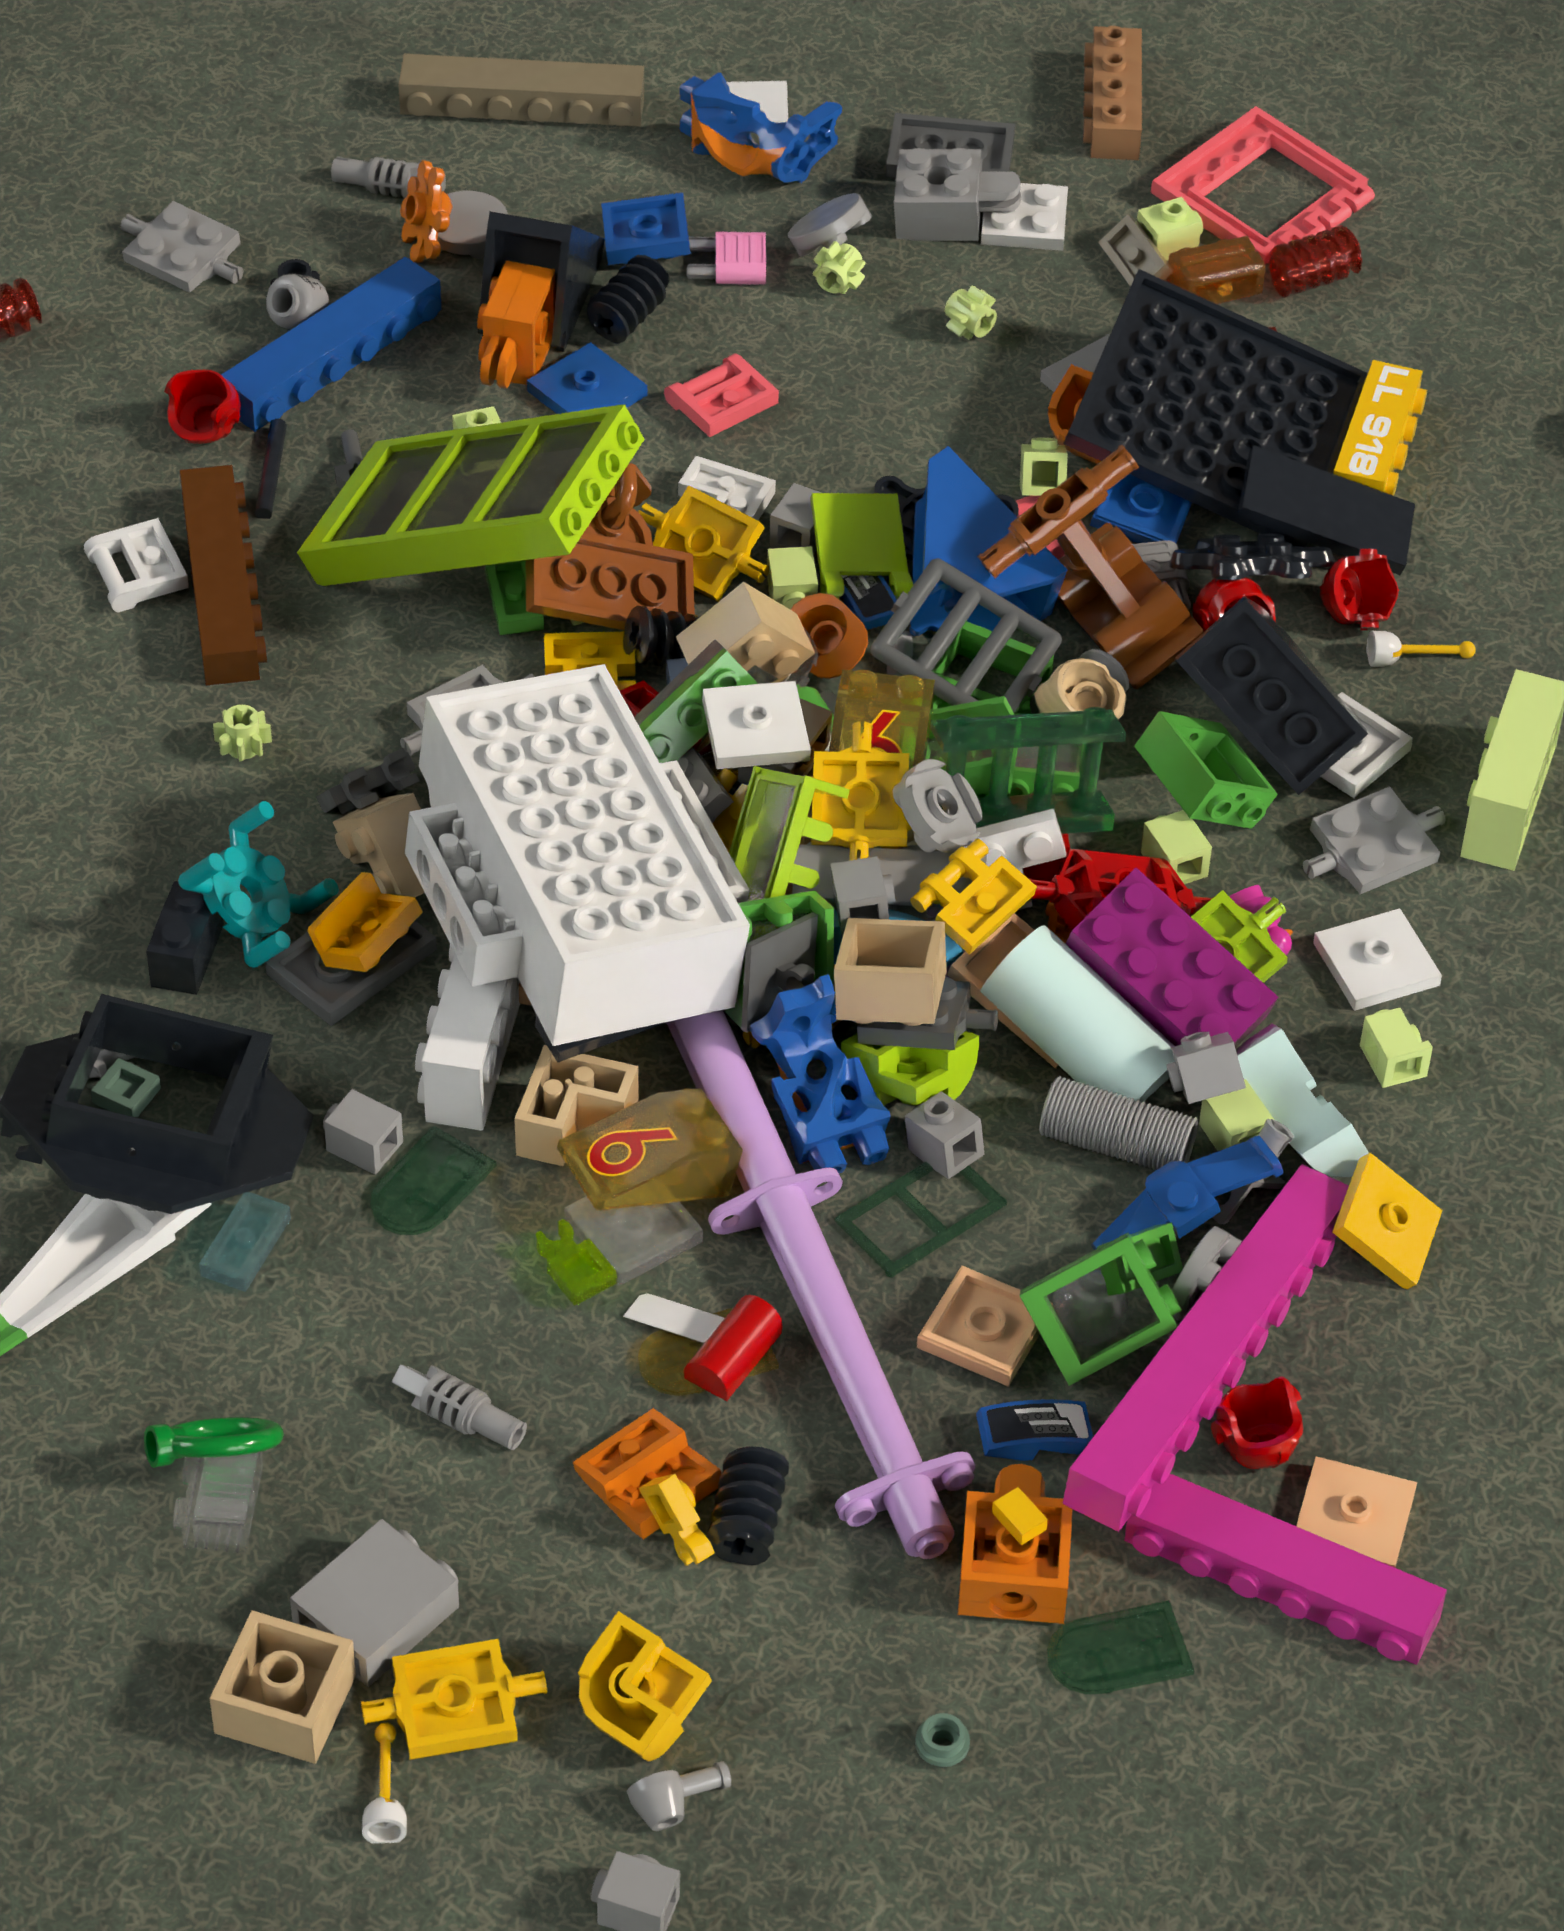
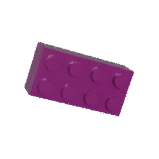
M1137 868L1071 931L1066 945L1174 1046L1182 1045L1181 1039L1194 1033L1209 1032L1211 1037L1228 1032L1234 1041L1235 1048H1237L1269 1015L1279 998Z

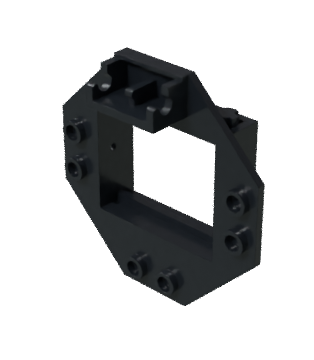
M105 994L100 995L93 1012L85 1011L79 1033L25 1047L0 1100V1118L3 1119L1 1136L11 1138L14 1135H22L29 1142L28 1145L18 1147L15 1154L18 1159L41 1165L43 1160H45L72 1191L89 1194L98 1199H110L139 1206L148 1211H160L168 1214L291 1180L312 1125L313 1114L268 1069L273 1040L272 1034ZM101 1049L228 1079L207 1133L194 1132L77 1104Z

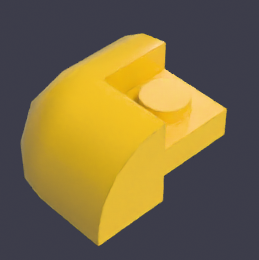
M620 1611L617 1612L587 1653L578 1672L580 1676L579 1699L585 1716L600 1731L649 1762L660 1758L684 1732L681 1726L682 1722L712 1682L707 1672L665 1646L662 1638Z

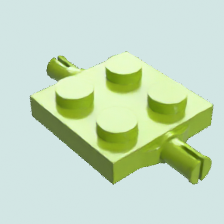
M1222 890L1191 916L1193 920L1263 983L1287 963L1288 957L1271 940L1267 930L1268 926L1287 912L1282 903L1279 904V900L1276 897H1272L1261 909L1252 914L1250 911L1239 907Z

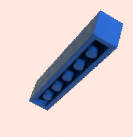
M405 256L221 374L235 386L239 395L241 405L239 421L253 431L259 430L273 419H279L283 413L298 403L308 401L315 392L327 384L340 380L353 367L363 361L371 360L379 350L393 341L403 339L410 330L422 322L432 320L442 310L440 279Z

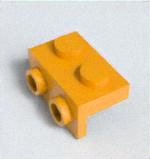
M361 872L308 927V933L325 967L367 972L378 964L381 956L397 939L403 937L408 932L410 925L423 911L416 897L381 893L372 873Z

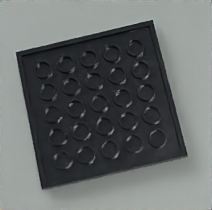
M1138 269L1063 444L1099 461L1104 460L1122 444L1139 466L1130 475L1260 534L1284 535V539H1288L1292 546L1306 547L1308 543L1306 541L1295 540L1289 535L1264 526L1254 525L1245 519L1237 517L1248 454L1253 445L1333 474L1368 373Z

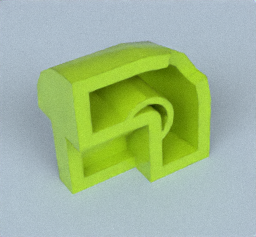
M965 1031L958 1037L955 1050L859 1044L857 1033L842 1041L841 1049L847 1059L859 1057L873 1090L883 1105L897 1098L904 1104L919 1105L941 1091L953 1100L961 1095L969 1083L977 1063L979 1035Z

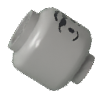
M288 274L279 277L269 287L266 296V309L270 318L276 325L290 330L329 306V296L325 287L317 279L304 275Z

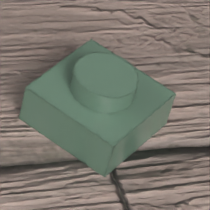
M118 1058L91 1090L92 1102L111 1112L137 1118L161 1089L160 1078L156 1074Z

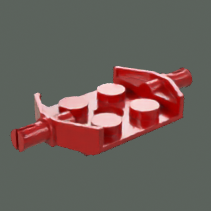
M1069 849L1066 854L1067 857L1062 860L1057 874L1051 881L1028 878L1037 886L1035 894L1031 899L1049 900L1050 903H1054L1055 909L1071 930L1135 868L1140 870L1189 916L1194 915L1214 898L1193 896L1192 889L1185 886L1169 862L1164 858Z

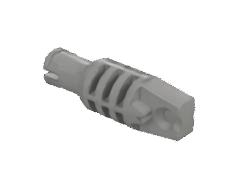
M337 156L332 163L331 179L333 182L365 186L366 190L373 194H377L380 190V193L385 196H389L391 193L393 197L400 198L402 195L403 198H406L408 194V181L412 176L417 177L419 163H406L402 160L395 161L394 159H384L382 157L361 161ZM446 174L441 184V191H444L446 188Z
M401 1364L392 1380V1383L416 1395L411 1404L412 1407L464 1435L477 1432L511 1450L516 1449L525 1436L527 1429L525 1422L491 1405V1399L485 1392L433 1365L430 1366L425 1375L414 1368Z

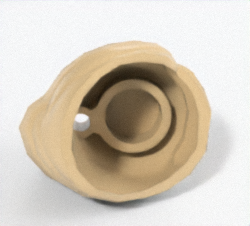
M1084 658L1068 660L1058 666L1050 678L1040 684L1034 693L1039 713L1050 723L1063 728L1084 732L1099 730L1114 724L1123 715L1126 701L1123 686L1116 679L1110 677L1107 667L1095 660Z

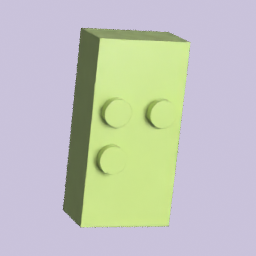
M1515 670L1499 718L1491 716L1487 725L1484 743L1490 745L1489 748H1484L1478 769V779L1473 780L1469 792L1467 806L1470 808L1460 857L1515 871L1557 745L1564 712V681Z

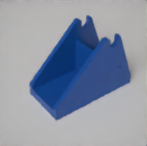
M949 446L928 460L925 492L923 498L915 504L912 559L913 585L930 561L939 558L1039 621H1042L1052 614L1068 569L1045 547L1035 556L1032 554L1029 557L1025 554L994 579L977 556L980 553H984L1007 535L1010 523L1018 517ZM939 580L911 620L909 626L910 633L913 636H919L928 630L937 632L963 594ZM978 604L967 619V622L993 631L1001 618Z

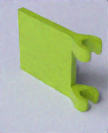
M812 493L810 500L820 571V593L830 594L838 599L842 597L845 591L842 576H889V587L896 599L899 598L903 591L908 594L913 587V582L907 567L898 494Z

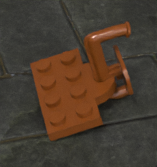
M628 464L569 555L525 560L527 612L621 630L625 629L628 615L636 606H645L649 610L653 608L663 609L666 613L676 611L680 612L683 616L695 614L693 554L653 546L648 525L642 515L634 509V507L641 504L651 495V485L635 464Z

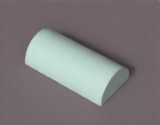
M1046 925L1037 928L1023 939L997 966L980 990L1000 1011L1080 1084L1084 1083L1085 1086L1089 1084L1090 1087H1098L1099 1090H1107L1108 1093L1112 1091L1113 1094L1117 1093V1095L1121 1094L1122 1097H1131V1099L1134 1098L1135 1101L1139 1100L1142 1103L1169 1079L1166 1064L1175 1062L1171 1047L1175 1046Z

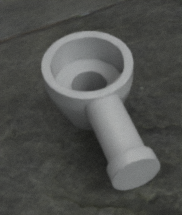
M724 1761L714 1763L712 1767L679 1775L674 1770L661 1771L635 1782L628 1788L627 1794L634 1810L651 1830L660 1831L675 1826L684 1819V1797L716 1788L720 1790L730 1788L731 1775Z

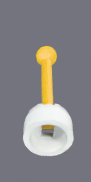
M1370 631L1367 638L1366 652L1371 667H1385L1399 660L1401 653L1459 654L1462 658L1469 659L1474 656L1476 648L1470 641H1463L1459 645H1402L1399 638L1391 632Z
M381 1723L375 1729V1738L380 1743L379 1797L367 1805L362 1817V1834L370 1843H398L405 1838L407 1833L405 1809L397 1800L390 1799L391 1743L396 1737V1729L390 1723Z

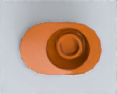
M817 593L804 597L790 609L797 613L815 651V654L802 664L818 678L827 679L844 675L853 669L864 656L868 645V631L862 621L838 598L830 594Z

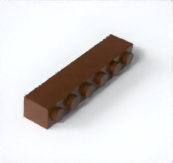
M232 465L180 470L206 686L260 680L259 663H267L264 636H255V632L263 631L260 604L251 605V600H259L256 573L247 574L246 570L254 569L252 543H243L242 539L250 538L247 512L238 511L239 508H246L243 482H234Z

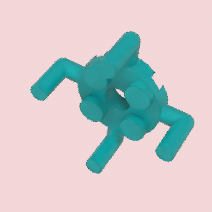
M266 801L260 802L229 824L228 830L231 847L219 854H210L183 872L178 879L182 889L202 893L212 915L218 912L228 923L223 928L235 937L242 939L244 961L252 968L262 965L290 946V938L283 931H278L261 942V938L273 933L289 921L290 912L297 914L308 913L339 892L336 881L326 878L301 895L289 893L283 879L285 869L281 861L275 856H265L261 852L250 848L248 833L274 816L272 805ZM240 884L249 891L252 902L248 895L241 891Z

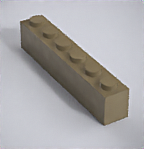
M404 54L399 79L400 114L641 126L644 103V66Z

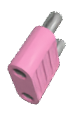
M716 232V237H689L690 251L716 252V264H688V279H716V284L766 285V232Z

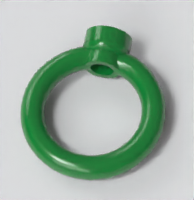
M249 1417L212 1418L184 1422L173 1426L167 1424L149 1425L146 1427L144 1434V1447L150 1466L154 1468L171 1465L175 1459L186 1457H230L266 1451L281 1443L284 1432L278 1423L268 1419Z

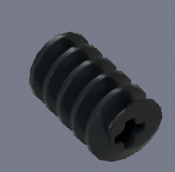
M646 255L632 257L626 266L622 267L617 275L613 276L600 289L598 294L594 295L589 301L587 316L595 331L605 339L616 344L624 342L629 334L633 333L638 325L643 323L647 316L654 312L657 305L663 303L666 298L665 288L669 284V274L660 263Z
M636 606L631 610L625 624L623 635L625 654L630 655L635 649L638 663L646 664L652 652L655 666H663L668 655L669 660L685 658L676 636L699 617L695 614L683 616L680 612L676 611L666 613L663 609L653 608L649 610L645 606Z
M749 1446L730 1452L724 1459L722 1475L719 1478V1491L715 1496V1508L711 1513V1526L707 1531V1538L713 1547L714 1553L719 1558L727 1562L758 1565L766 1562L771 1556L768 1547L774 1543L773 1529L778 1524L777 1511L782 1506L781 1494L785 1491L786 1480L784 1478L789 1473V1462L778 1452L764 1447Z

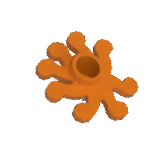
M422 160L419 163L417 177L412 176L409 179L407 186L408 194L403 199L400 209L401 216L405 219L401 233L402 241L412 243L417 238V244H413L410 250V260L414 263L423 262L425 257L427 259H435L440 255L441 245L437 241L438 233H443L448 229L450 225L449 216L453 208L450 197L444 191H441V184L445 178L443 169L433 167L432 163L426 160Z

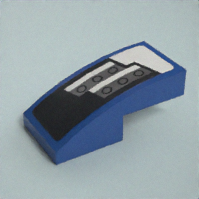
M842 576L845 591L841 598L844 600V604L862 621L866 630L886 625L894 614L891 610L897 599L882 576Z
M1053 1399L1014 1401L981 1407L976 1413L985 1456L1025 1461L1033 1460L1039 1450L1079 1455L1093 1438L1086 1404L1083 1401Z

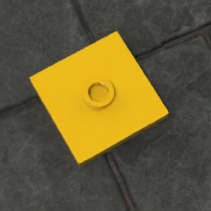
M1368 1153L1358 1160L1332 1233L1400 1287L1410 1289L1418 1283L1443 1210L1372 1153Z

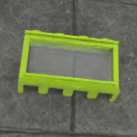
M757 766L753 767L729 851L731 858L749 888L748 901L783 896L786 893L788 883L809 889L815 888L819 884L820 876L816 870L794 864L802 836L827 842L833 835V828L829 823L807 817L814 792L847 799L850 789L806 775L800 776ZM772 923L752 926L750 942L780 927L774 926Z

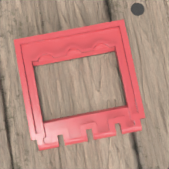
M1257 106L1152 180L1150 192L1164 202L1182 197L1193 211L1198 212L1204 229L1262 266L1269 262L1279 269L1300 254V250L1305 251L1325 236L1326 231L1330 232L1348 219L1352 212H1357L1375 197L1374 191L1367 185L1368 178ZM1270 148H1273L1334 188L1266 238L1204 196Z

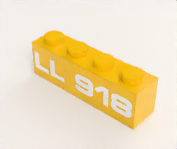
M1377 360L1372 361L1333 474L1394 496L1399 473L1394 472V470H1403L1408 452V445L1403 443L1404 441H1413L1418 417H1414L1413 414H1422L1427 390L1420 388L1423 371Z

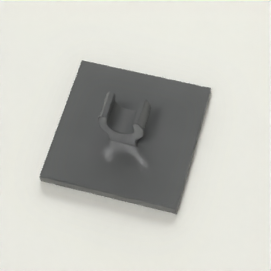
M812 912L746 944L742 1031L749 1032L751 1024L768 1014L778 993L786 990L800 989L814 982L817 914Z

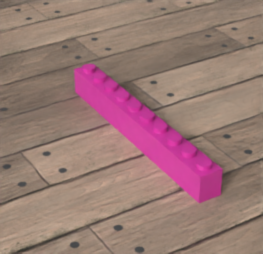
M1301 1164L1070 1467L1063 1499L1064 1505L1118 1532L1131 1514L1136 1517L1141 1515L1149 1501L1152 1491L1151 1487L1155 1482L1163 1484L1174 1466L1175 1455L1179 1450L1186 1452L1191 1447L1198 1433L1199 1423L1202 1418L1210 1420L1214 1416L1222 1400V1391L1226 1386L1233 1389L1237 1385L1246 1365L1245 1360L1249 1355L1254 1358L1259 1355L1267 1340L1268 1329L1271 1325L1279 1327L1282 1324L1290 1308L1291 1298L1294 1295L1301 1297L1311 1281L1314 1267L1317 1265L1322 1268L1328 1261L1334 1248V1240L1337 1237L1332 1231L1349 1185Z

